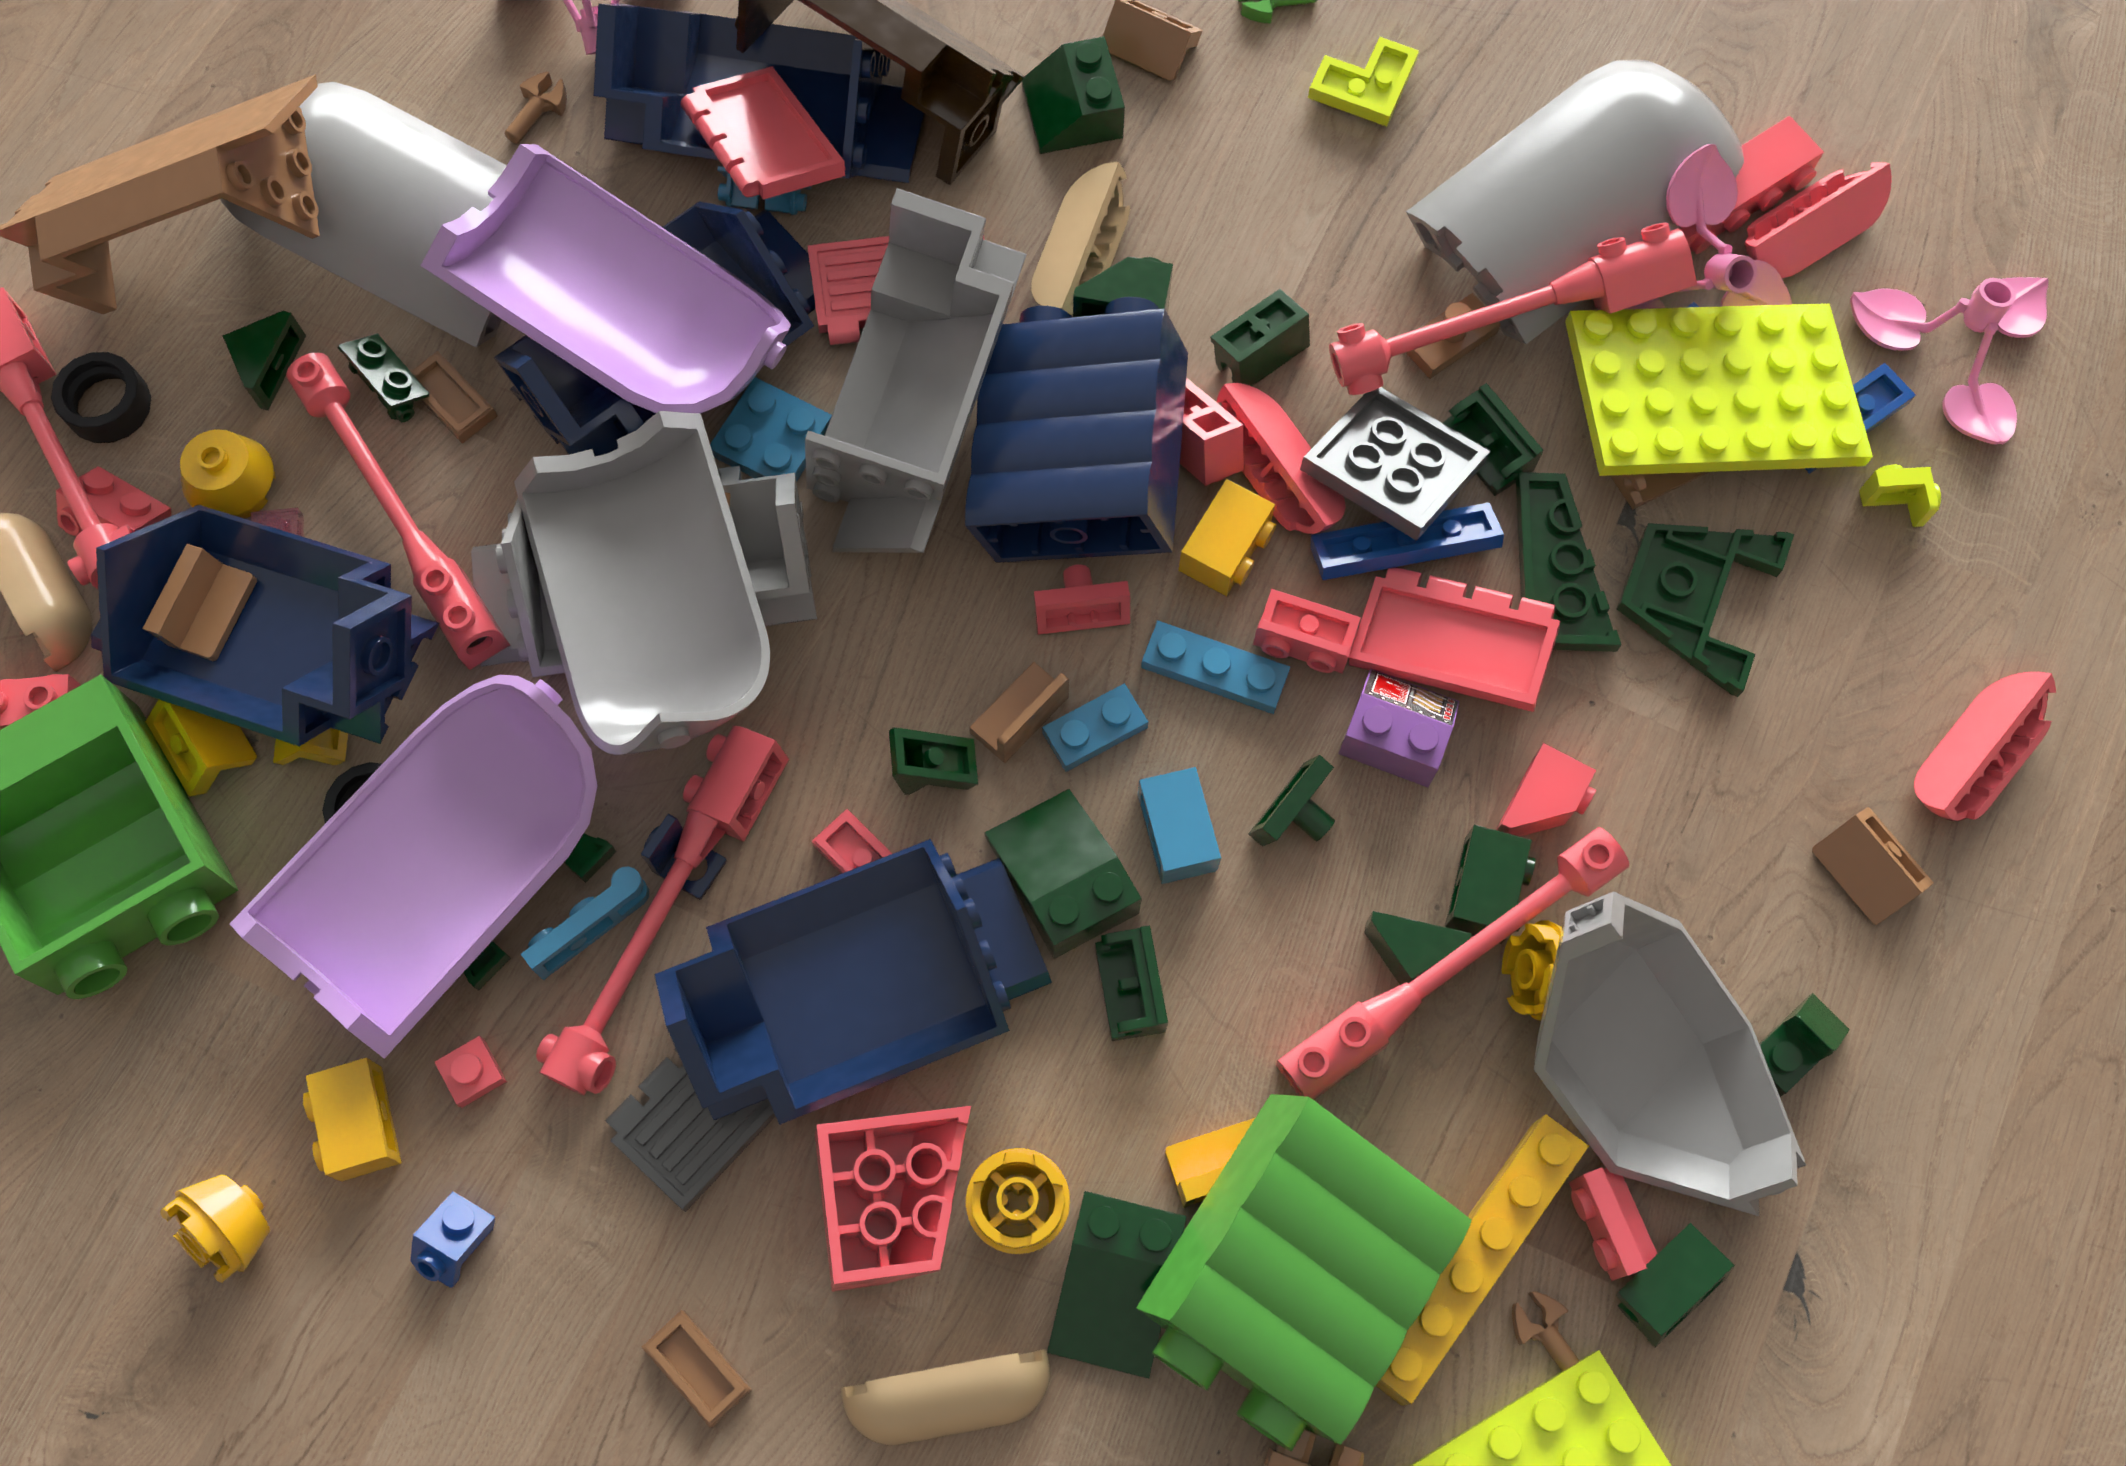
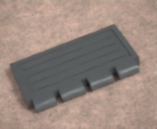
M666 1057L638 1086L650 1100L643 1106L630 1094L605 1121L617 1132L610 1141L676 1205L686 1212L776 1116L769 1100L766 1099L713 1120L708 1107L702 1108L684 1066L682 1065L678 1068Z

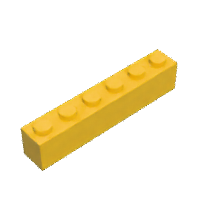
M1547 1114L1532 1123L1468 1215L1472 1221L1464 1240L1452 1260L1440 1274L1425 1307L1407 1330L1403 1343L1391 1365L1376 1384L1380 1390L1401 1406L1410 1405L1414 1402L1588 1149L1589 1145Z

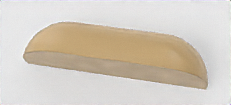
M1119 162L1102 164L1089 170L1066 193L1032 278V295L1040 306L1057 307L1068 312L1073 317V295L1075 288L1111 267L1130 213V205L1123 206V190L1120 180L1127 179Z
M0 513V591L25 636L33 633L44 654V661L56 672L74 661L86 647L92 630L90 611L47 532L39 524L27 517L13 513Z
M1046 1349L1020 1355L1019 1353L866 1381V1384L841 1388L843 1407L848 1419L858 1432L869 1440L884 1445H902L1007 1425L1029 1415L1041 1402L1050 1378L1049 1356Z

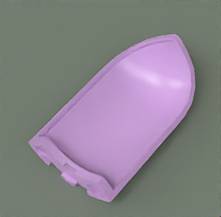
M537 144L519 145L503 173L488 190V195L493 198L490 204L481 212L472 207L460 218L443 224L420 265L618 396L654 413L670 411L701 414L724 404L738 396L764 365L774 369L787 348L782 341L788 333L791 324L783 313L762 294Z
M497 675L473 684L444 703L413 731L230 923L231 927L242 939L270 960L292 980L295 981L301 974L308 978L309 981L304 987L315 995L313 998L329 1011L348 1031L384 1059L563 864L590 824L598 786L592 752L571 718L558 706L563 700L562 697L541 679L536 684H533L520 676Z

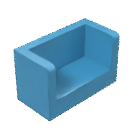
M1196 767L1139 780L1137 795L1161 884L1216 872L1219 868L1221 855Z

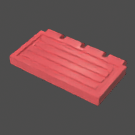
M773 66L693 87V93L685 95L681 99V107L745 197L760 195L764 200L845 176V161Z
M889 236L807 245L819 333H828L830 345L859 342V329L864 328L871 310V290L887 249Z
M1399 567L1388 568L1385 578L1375 577L1348 657L1350 666L1366 670L1371 668L1393 677L1534 712L1560 626V620L1552 619L1555 605L1522 597L1518 610L1511 609L1513 595L1476 586L1472 599L1465 598L1467 584L1432 575L1428 579L1426 588L1419 587L1422 573Z

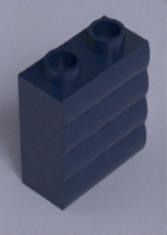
M1140 297L1117 298L1106 306L1105 314L1072 317L1068 312L1053 306H1033L1022 311L1019 323L1002 325L978 394L977 425L972 443L971 476L965 505L966 528L996 563L1173 553L1188 351L1165 308L1160 309L1152 301Z

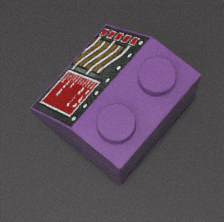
M1370 668L1338 754L1429 787L1443 758L1454 727L1460 701Z

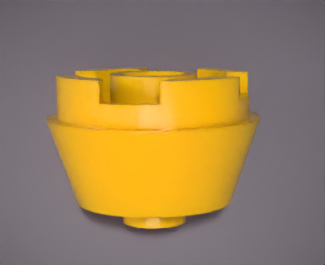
M209 430L194 437L185 446L180 458L182 491L187 502L192 507L202 505L246 519L259 512L267 504L268 500L265 496L272 485L273 479H275V471L270 454L257 441L227 430Z
M1541 920L1535 924H1525V930L1520 936L1511 935L1506 943L1502 958V974L1511 975V986L1514 995L1507 998L1508 1003L1517 1013L1530 1015L1540 1021L1542 1020L1562 931L1561 926L1548 920Z
M1024 1148L1006 1149L988 1157L973 1173L966 1192V1211L975 1233L990 1247L1008 1254L1031 1253L1048 1245L1057 1237L1065 1225L1070 1208L1069 1188L1061 1170L1045 1155Z
M223 1174L176 1191V1198L162 1208L160 1213L167 1222L175 1217L181 1226L173 1236L186 1253L201 1268L211 1261L218 1268L213 1275L216 1281L220 1283L224 1282L236 1271L244 1272L270 1233V1227L261 1213L264 1206L258 1196L248 1186L243 1185L239 1187L232 1179Z

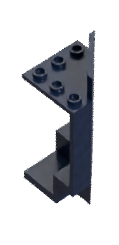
M598 4L593 96L606 98L604 139L643 145L642 149L718 160L713 150L681 107V99L685 95L692 94L693 87L773 66L845 161V176L840 178L850 179L862 176L909 183L926 114L901 99L902 86L882 84V76L887 77L889 74L891 59L855 36L771 24L744 53H741L736 49V18L687 11H670L628 4Z
M699 201L662 227L734 274L777 307L791 324L788 333L782 341L786 346L814 327L808 316L809 313L816 309L809 255L769 211L763 210L756 216H753L749 211L744 212L742 209ZM527 335L494 357L514 385L510 388L511 392L519 401L524 400L533 412L536 421L557 445L560 443L568 455L593 449L595 457L608 454L619 448L617 439L636 431L656 414L626 401Z
M196 505L96 548L100 619L91 634V648L102 651L103 676L112 684L296 746L303 745L329 728L381 744L389 728L385 723V714L393 698L403 699L419 666L412 659L422 639L432 640L440 624L411 614L412 595L391 589L390 563L202 505ZM186 544L202 548L222 564L249 572L257 578V583L216 661L170 647L142 629Z
M931 839L710 925L706 929L712 952L654 974L666 1028L702 1108L708 1107L713 1120H716L768 1099L779 1125L1010 1031L1003 1013L1011 1009L1009 1000L1052 983L1048 969L1000 858L956 874L949 854L945 853L939 856Z

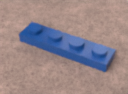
M1490 502L1444 510L1417 541L1384 521L1311 535L1310 548L1322 580L1501 548L1503 546L1504 533Z

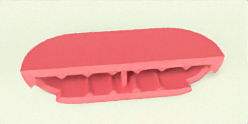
M1874 162L1871 163V170L1848 176L1844 175L1843 169L1833 172L1762 215L1747 227L1748 237L1745 240V248L1748 256L1753 260L1769 263L1777 270L1781 278H1787L1799 273L1863 233L1877 221L1887 204L1891 190L1890 163Z
M1243 383L1224 384L1218 394L1217 402L1222 403L1221 407L1243 424L1244 470L1242 472L1260 497L1275 504L1273 515L1276 520L1289 531L1297 530L1305 534H1317L1334 526L1342 519L1345 513L1344 496L1300 470L1303 457L1312 448L1282 407L1269 395L1253 386Z
M2023 672L2007 676L1985 688L1973 700L1916 774L1914 790L1921 803L1939 817L1951 821H1961L1966 818L1976 820L1989 809L2050 728L2052 721L2044 720L2047 709L2048 693H2056L2052 673Z

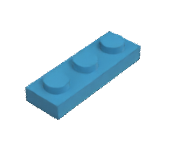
M1158 620L1141 662V668L1271 714H1274L1291 668L1285 664Z

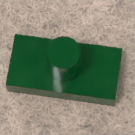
M1321 755L1304 762L1248 835L1261 846H1265L1277 841L1293 821L1316 842L1319 841L1331 829L1335 819L1310 798L1334 767Z

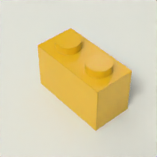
M1226 479L1182 549L1178 571L1225 596L1228 595L1234 583L1242 586L1255 562L1250 557L1257 546L1263 549L1267 546L1276 529L1277 524L1271 522L1275 504Z
M366 1057L306 1075L309 1092L303 1094V1105L308 1119L311 1122H315L318 1141L313 1142L312 1150L315 1163L321 1172L324 1171L326 1176L342 1182L402 1163L383 1070L380 1065Z

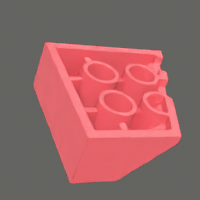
M971 1106L816 1125L815 1141L832 1292L884 1285L940 1271Z

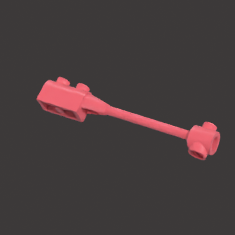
M1659 223L1641 230L1642 241L1626 245L1625 238L1618 237L1599 243L1597 245L1599 255L1590 257L1586 263L1552 281L1547 287L1402 335L1385 339L1374 329L1366 332L1363 323L1343 327L1337 331L1339 341L1329 344L1330 357L1336 377L1342 387L1347 386L1349 395L1368 393L1384 385L1382 374L1388 372L1390 360L1393 356L1547 305H1561L1593 299L1596 308L1611 314L1697 285L1689 244L1681 230L1675 229L1670 231L1668 223Z
M2 287L0 288V392L26 417L82 529L73 543L78 556L68 560V566L81 585L85 586L91 582L98 589L96 548L134 531L128 524L119 528L109 523L101 524L43 410L44 404L39 383L57 374L26 314Z
M309 353L296 359L287 370L286 376L311 416L317 418L328 417L403 539L402 544L414 576L413 585L435 621L440 623L439 627L457 657L471 670L510 646V643L466 573L455 560L449 558L416 526L344 408L350 400V391L329 357L323 353ZM487 636L480 644L468 648L475 640Z
M733 726L727 737L717 734L711 739L706 752L707 759L713 762L704 778L698 775L692 776L684 788L683 799L690 804L686 809L688 814L674 855L675 861L584 1024L564 1027L559 1037L554 1034H548L539 1044L536 1059L543 1063L540 1074L585 1096L587 1091L598 1094L607 1087L613 1077L616 1060L608 1054L609 1048L601 1034L692 869L695 870L724 834L743 842L745 841L789 761V758L776 740L741 726Z
M1597 827L1557 857L1559 875L1412 982L1401 984L1362 1003L1359 1001L1278 1059L1276 1066L1298 1096H1307L1313 1100L1317 1099L1384 1050L1389 1044L1388 1039L1422 1003L1421 1000L1571 890L1589 897L1629 868V860L1619 843L1606 830Z

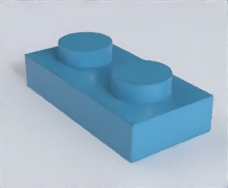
M1124 683L1043 726L1042 734L1063 769L1067 772L1147 729L1148 720Z

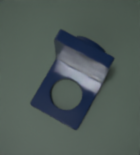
M669 813L663 822L650 833L641 852V856L651 871L665 879L675 861L674 855L683 830L678 819ZM713 850L705 857L708 865L705 875L698 880H686L682 887V890L699 900L704 897L727 862L725 857Z

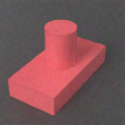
M1072 565L1064 570L1065 588L1034 591L1038 635L1130 624L1128 581L1093 585L1091 571L1085 565Z

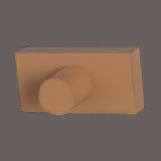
M1471 293L1461 301L1450 304L1446 311L1421 328L1485 306ZM1496 322L1406 353L1425 375L1431 379L1497 334L1501 323Z

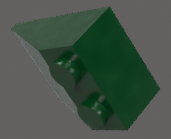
M1070 789L985 832L986 839L997 858H1000L1010 882L1053 959L1140 913L1141 896L1118 856Z
M1084 1191L1047 1353L1149 1379L1154 1360L1152 1352L1158 1343L1161 1326L1136 1309V1307L1183 1234L1187 1216Z

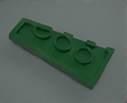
M1519 472L1516 478L1521 599L1524 597L1555 605L1552 619L1560 620V626L1553 650L1617 652L1622 644L1617 630H1613L1608 615L1610 607L1605 592L1600 591L1594 573L1596 565L1591 550L1586 548L1581 533L1583 525L1566 474Z

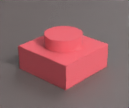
M481 1036L474 1038L434 1062L456 1105L461 1108L507 1082L485 1039Z

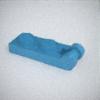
M629 866L617 869L611 878L612 886L596 898L588 897L583 899L571 909L568 919L556 928L549 927L540 931L528 943L529 948L522 952L521 956L542 980H545L645 904L650 895L649 888L636 869Z

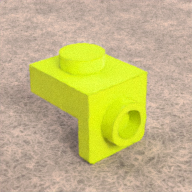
M1897 464L1886 465L1875 470L1859 490L1862 507L1907 504L1913 527H1923L1939 510L1941 504V491L1939 486L1934 483L1931 467L1903 468Z

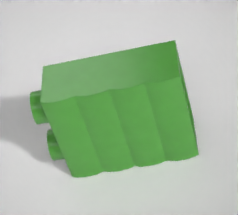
M101 674L0 730V946L15 975L56 995L65 992L66 996L70 999L91 997L113 987L124 978L128 970L122 958L157 937L163 945H176L202 935L213 927L219 918L214 904L238 891V887L223 858L213 844L203 821L145 722L147 719L140 707Z
M1270 1094L1136 1309L1166 1330L1152 1354L1169 1368L1208 1391L1220 1370L1250 1390L1236 1415L1273 1442L1292 1452L1306 1429L1341 1445L1363 1413L1374 1387L1394 1360L1407 1330L1415 1322L1428 1302L1440 1274L1459 1249L1472 1219L1310 1097Z

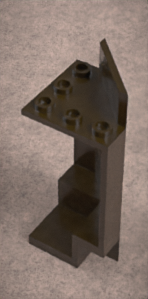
M739 0L738 16L735 21V28L737 29L736 49L744 53L794 0ZM798 0L905 68L901 99L945 126L936 177L948 185L953 183L997 131L1003 102L1026 77L905 0Z

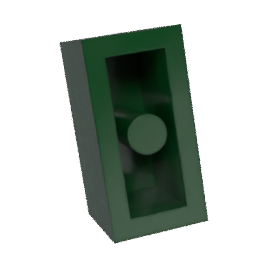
M1473 825L1464 840L1446 918V928L1471 933V936H1475L1520 903L1518 901L1522 885L1528 886L1530 884L1535 868L1536 859L1528 856L1532 840Z

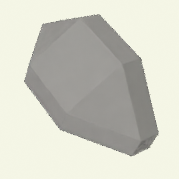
M1614 891L1566 911L1537 1037L1534 1071L1610 1173L1759 1216V1198L1777 1195L1787 1189L1798 1186L1797 1168L1806 1166V1163L1752 1024L1679 920Z

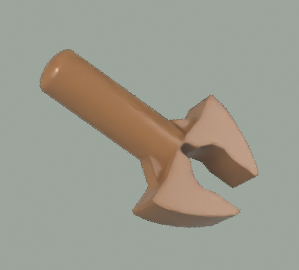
M549 72L537 74L519 85L523 97L529 99V101L505 130V136L510 142L518 144L543 112L553 111L559 116L563 115L566 108L567 92L562 78L550 93H544L552 84Z
M1535 1291L1529 1292L1532 1300L1542 1310V1324L1544 1328L1540 1324L1530 1322L1519 1303H1514L1512 1306V1320L1518 1343L1520 1345L1525 1344L1529 1339L1539 1341L1561 1371L1572 1367L1580 1360L1558 1331L1559 1317L1568 1313V1309L1545 1294Z

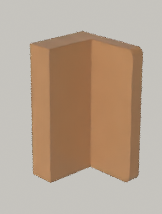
M1115 0L1103 36H1105L1110 54L1172 81L1178 75L1187 49L1197 47L1203 30L1137 0Z
M186 544L142 629L170 647L216 661L257 583V578L249 572L222 564L202 548Z
M1033 662L969 727L970 734L1002 762L1006 763L1069 698V679L1063 673H1060L1054 679L1038 664Z
M1869 806L1812 848L1814 855L1875 925L1881 923L1934 883Z

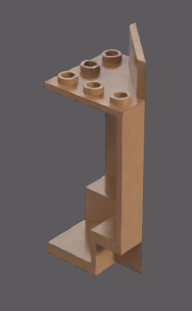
M316 74L52 177L39 194L30 197L14 212L15 216L0 225V237L28 247L33 290L103 315L117 310L108 241L221 198L311 239L319 237L318 206L314 199L311 178L312 164L308 157L305 137L306 122L302 109L299 107L318 87Z

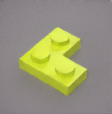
M1379 37L1365 69L1325 55L1309 88L1308 98L1387 127L1417 62L1419 50Z

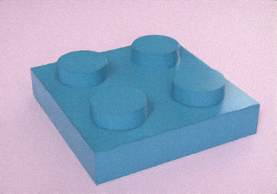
M754 377L710 446L715 459L731 467L740 466L741 472L753 478L795 473L797 482L806 468L805 437L807 432L811 431L825 436L832 415Z

